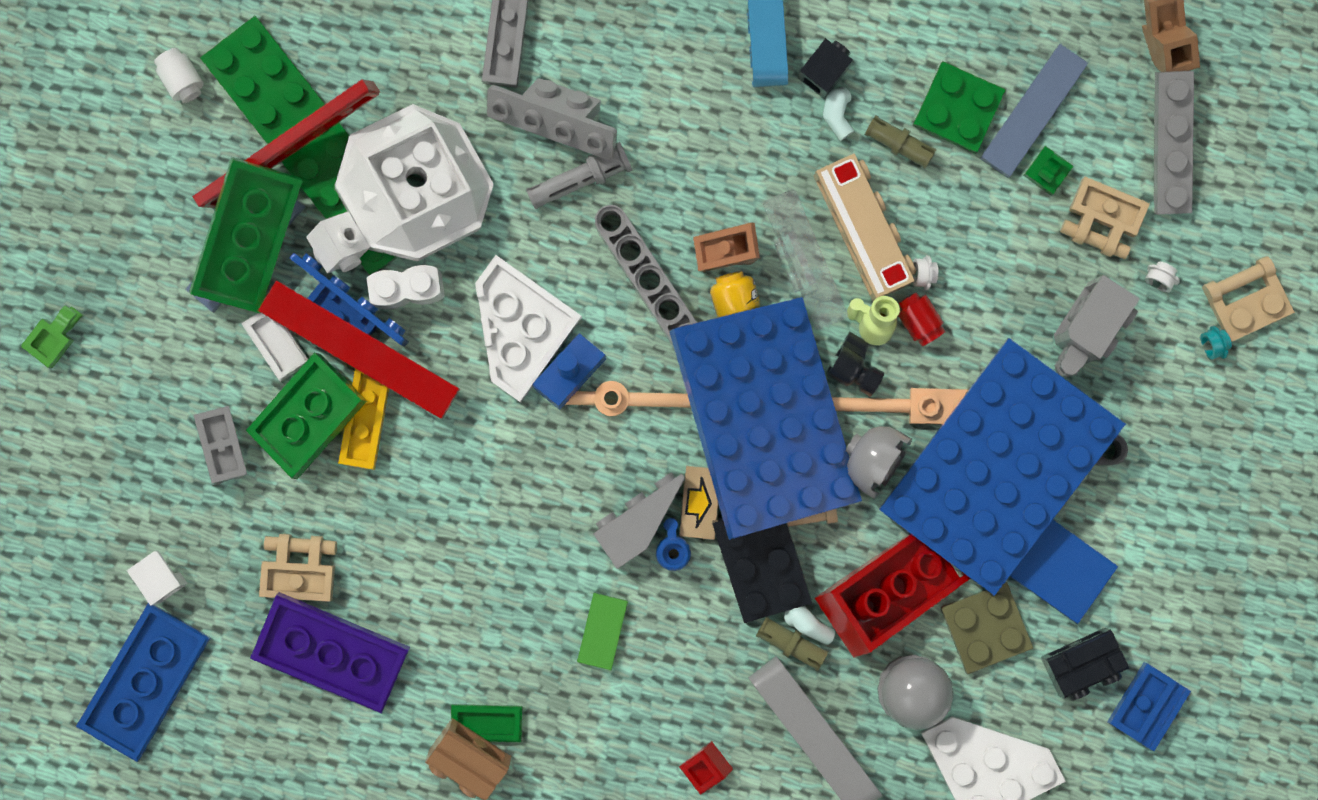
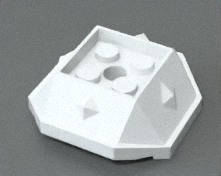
M412 104L350 134L335 183V190L370 248L368 250L384 252L418 262L480 230L494 184L460 123ZM417 174L423 177L425 184L421 187H412L408 184L406 178L409 175Z

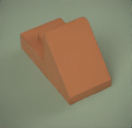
M747 223L693 237L698 271H711L732 265H751L760 258L755 223Z

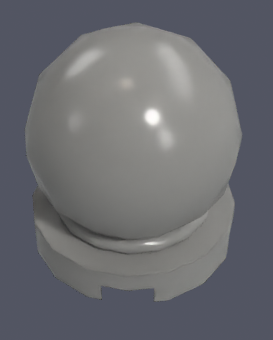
M918 655L900 656L888 663L880 674L877 687L879 703L885 713L902 727L913 730L928 729L941 722L950 711L954 697L952 682L946 671L934 661Z

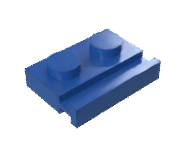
M1143 662L1107 723L1148 749L1155 751L1191 690L1185 688L1150 664Z

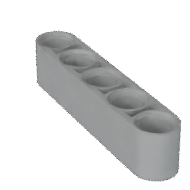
M606 205L595 216L597 232L673 346L669 331L697 322L625 212L618 206ZM608 215H615L621 220V225L615 231H607L601 226L602 220ZM627 244H634L640 249L641 253L637 259L627 261L621 256V249ZM646 273H653L657 275L660 283L656 289L646 290L641 287L639 283L640 278ZM672 302L676 304L679 309L678 316L672 320L662 318L659 314V308L663 303Z
M777 656L748 677L840 800H878L883 796Z

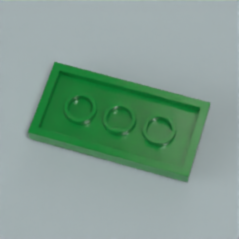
M231 157L191 283L190 295L260 314L258 310L265 299L302 184L301 178Z

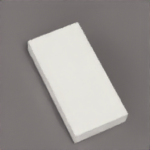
M257 313L242 323L280 382L298 372L308 360L289 329L263 313Z

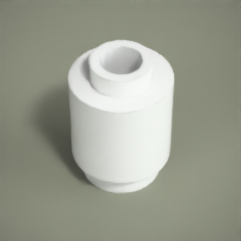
M172 48L163 52L155 59L156 73L173 101L182 100L183 103H188L201 94L200 89L203 87L204 82L185 53H181L178 48Z

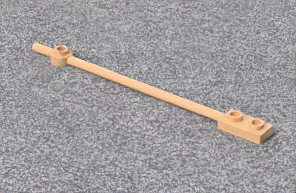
M616 381L604 382L596 391H577L565 404L595 405L606 416L620 415L628 406L691 408L687 394L628 392L621 383ZM910 388V399L832 397L836 411L909 413V424L942 425L967 393L968 389ZM609 392H615L618 395V402L614 405H608L605 402V396Z

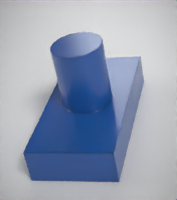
M579 333L532 384L533 388L560 410L606 360V355Z

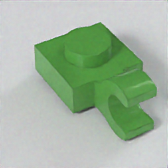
M65 305L52 323L48 319L42 318L22 343L21 347L47 368H53L74 341L66 333L75 326L83 314L71 306L69 308Z

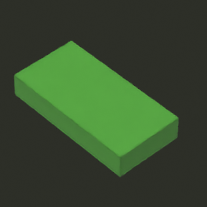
M593 593L577 659L578 663L612 670L628 600Z

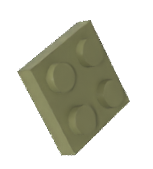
M1007 582L1002 585L995 596L985 589L940 607L966 674L973 673L1033 649Z

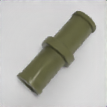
M877 115L874 116L865 132L867 137L869 136L891 148L892 154L897 156L899 153L921 165L924 169L927 168L937 150L909 135L911 131L906 128L902 131L882 120Z
M769 617L765 618L756 634V637H760L783 651L782 655L788 658L791 655L816 671L820 669L829 652L802 638L801 632L795 630L793 633L772 621Z

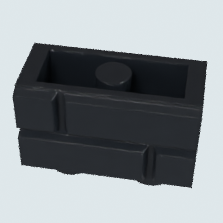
M1102 628L1041 657L1058 696L1064 699L1069 697L1071 701L1088 695L1090 693L1088 687L1099 682L1103 686H1107L1123 678L1121 672L1129 669L1113 632L1108 628Z

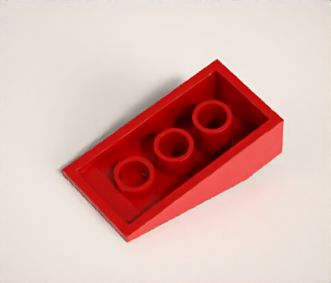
M910 533L840 579L814 599L854 658L871 653L971 578L965 573L959 577L950 562Z

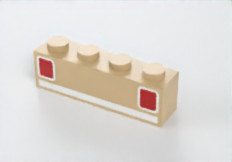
M855 153L817 170L814 174V179L872 301L912 284L915 281L912 275L916 274L914 264L909 255H902L897 244L901 242L900 235L893 223L888 224L884 217L885 203L878 191L873 193L867 181L871 179V175L864 160L858 161Z

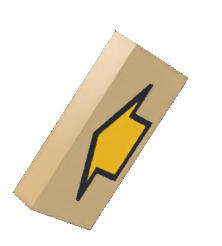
M686 466L679 536L714 540L715 531L712 521L717 519L718 500L709 469Z

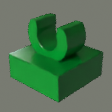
M1044 146L1023 176L1052 196L1071 171L1073 165Z

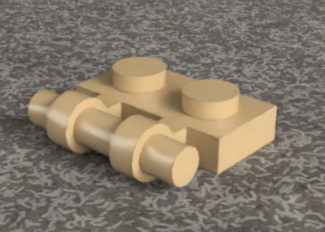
M1085 176L1080 182L1069 211L1081 215V219L1078 225L1065 220L1060 233L1072 237L1071 241L1082 245L1086 243L1101 249L1100 253L1108 257L1115 255L1126 259L1131 247L1119 242L1122 233L1133 238L1137 236L1150 203ZM1093 221L1111 228L1107 237L1090 230Z
M279 534V537H265L264 550L277 551L276 562L262 561L259 597L275 598L276 594L280 592L299 600L332 601L335 565H321L322 554L336 555L337 541L323 540V536H311V539L292 538L291 534ZM290 553H309L308 564L290 563Z

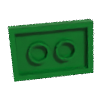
M314 352L246 431L291 479H298L367 401L321 354Z

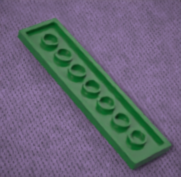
M253 16L200 57L267 144L325 105L256 16ZM337 123L282 161V164L291 175L302 179L301 188L325 219L347 212L335 190V183L350 136L340 123ZM367 250L360 257L361 265L371 275L381 271L398 257L384 252Z

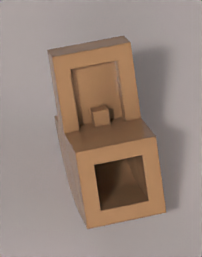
M1144 0L1146 25L1142 26V30L1152 62L1160 72L1189 71L1200 68L1197 34L1186 26L1184 0Z

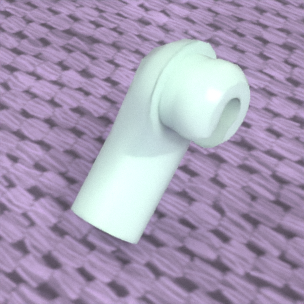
M845 87L834 88L828 93L823 110L824 120L840 141L854 132L844 117L846 105L851 101V93Z
M806 606L785 611L784 619L789 626L795 627L799 632L825 645L833 641L835 636L834 629L819 622Z

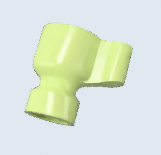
M889 296L876 298L871 307L864 304L863 300L855 298L851 300L846 315L850 320H856L860 323L859 333L867 343L883 345L891 339L897 327L900 307L897 301Z

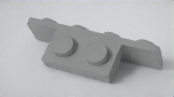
M540 78L523 95L495 85H491L488 89V117L606 160H611L614 157L617 130L593 120L600 112V99Z

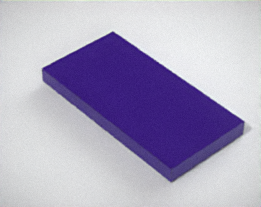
M278 592L250 659L382 713L410 647Z

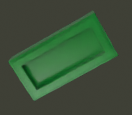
M451 704V719H455L489 742H522L523 706Z

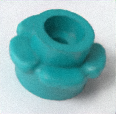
M1211 326L1210 330L1200 335L1202 345L1207 341L1211 343L1213 350H1204L1209 359L1227 358L1232 342L1225 330H1219L1218 327Z

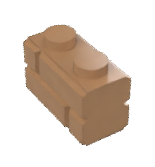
M452 718L431 746L425 763L429 765L430 771L437 777L442 779L448 777L459 784L460 790L468 797L476 798L478 796L482 800H487L496 788V785L500 783L507 773L512 756Z

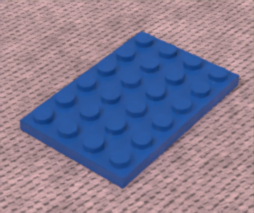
M803 297L674 328L669 331L728 539L862 501L858 487L853 483L848 474L847 464L849 455L846 452V444Z
M1007 338L880 506L879 510L995 596L1126 424L1013 340Z

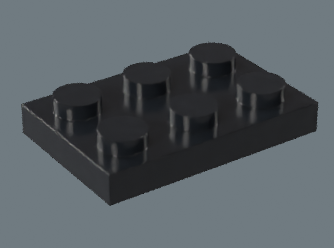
M723 518L712 521L744 623L812 604V598L788 523L728 539Z

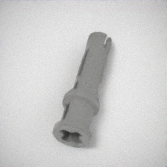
M616 143L615 155L611 160H606L592 154L588 156L589 158L586 159V163L538 185L527 188L526 191L533 207L538 209V207L594 182L602 185L606 183V178L624 170L626 172L633 171L621 143Z

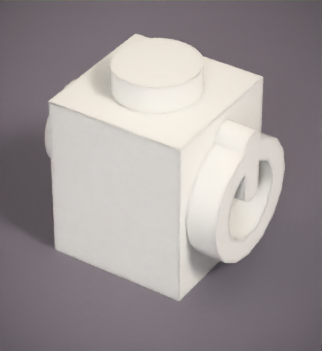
M349 211L320 221L306 237L313 248L315 259L323 265L327 273L341 269L342 272L352 270L361 263L360 257L370 248Z

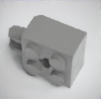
M1105 275L1088 282L1054 333L1056 345L1063 349L1058 357V361H1055L1056 365H1054V370H1056L1057 374L1066 378L1074 376L1084 364L1095 360L1098 361L1102 356L1107 358L1118 344L1119 340L1115 336L1122 326L1127 328L1136 317L1138 310L1134 307L1140 298Z

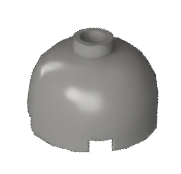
M886 426L871 428L862 437L856 434L846 448V452L850 454L847 464L848 474L853 483L862 492L876 499L880 493L874 489L877 485H887L906 452L901 450L903 443L911 445L912 438L901 431Z

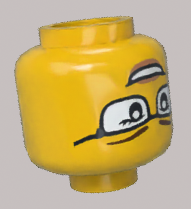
M737 271L715 278L716 284L711 287L710 294L718 318L760 307V299L755 281L751 276H744L743 271Z

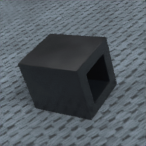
M825 38L801 68L797 78L825 99L850 68L853 59L849 57L850 51L837 41L831 43Z

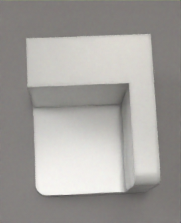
M159 551L152 552L126 570L150 606L160 604L188 584L180 572L174 573Z

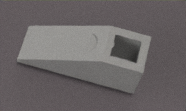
M672 472L655 483L657 491L648 497L641 492L626 502L625 505L629 510L618 517L612 512L595 523L599 530L593 534L616 569L648 548L685 479L683 474L675 477Z

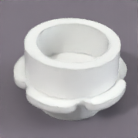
M928 255L923 259H914L913 264L915 270H918V277H913L915 280L913 285L914 287H924V290H929L931 283H937L938 264L932 262L931 257Z
M1158 262L1157 265H1149L1147 268L1146 283L1152 285L1153 280L1162 283L1157 288L1162 292L1169 293L1174 284L1178 285L1180 283V279L1175 276L1177 270L1168 263Z

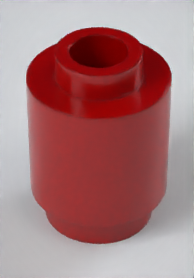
M917 292L898 303L902 308L898 317L914 341L918 340L922 347L946 332L942 326L944 321L926 294L919 297Z

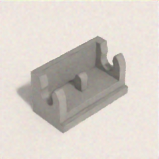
M229 406L194 414L212 486L222 484L228 480L240 479L247 475Z

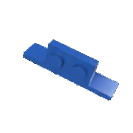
M293 252L290 259L320 282L307 299L368 335H371L378 327L403 347L409 343L402 336L406 330L389 318L386 322H383L374 315L378 308L361 296L356 301L347 294L351 287L341 279L333 275L329 280L319 272L323 266L307 253L301 258Z

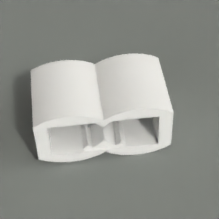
M418 265L408 268L402 273L394 270H383L367 277L370 303L380 309H397L409 302L421 305L432 304L445 297L442 273L434 266Z

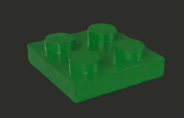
M942 61L912 126L976 154L1006 89Z

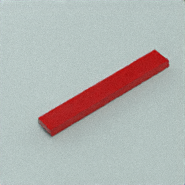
M361 79L244 161L272 169L377 97L380 90L375 82ZM226 173L192 196L198 207H216Z
M277 280L258 310L440 419L444 418L460 391V388Z

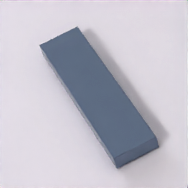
M1059 44L980 159L1009 178L1084 71L1088 62L1062 44Z

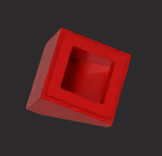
M712 741L679 766L700 795L724 780L733 770L732 766Z

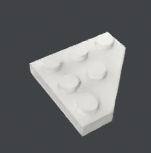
M495 255L475 283L491 382L519 402H522L532 388V384L543 373L582 316Z
M953 716L921 732L955 800H1030L1066 782L1053 755L1046 747Z

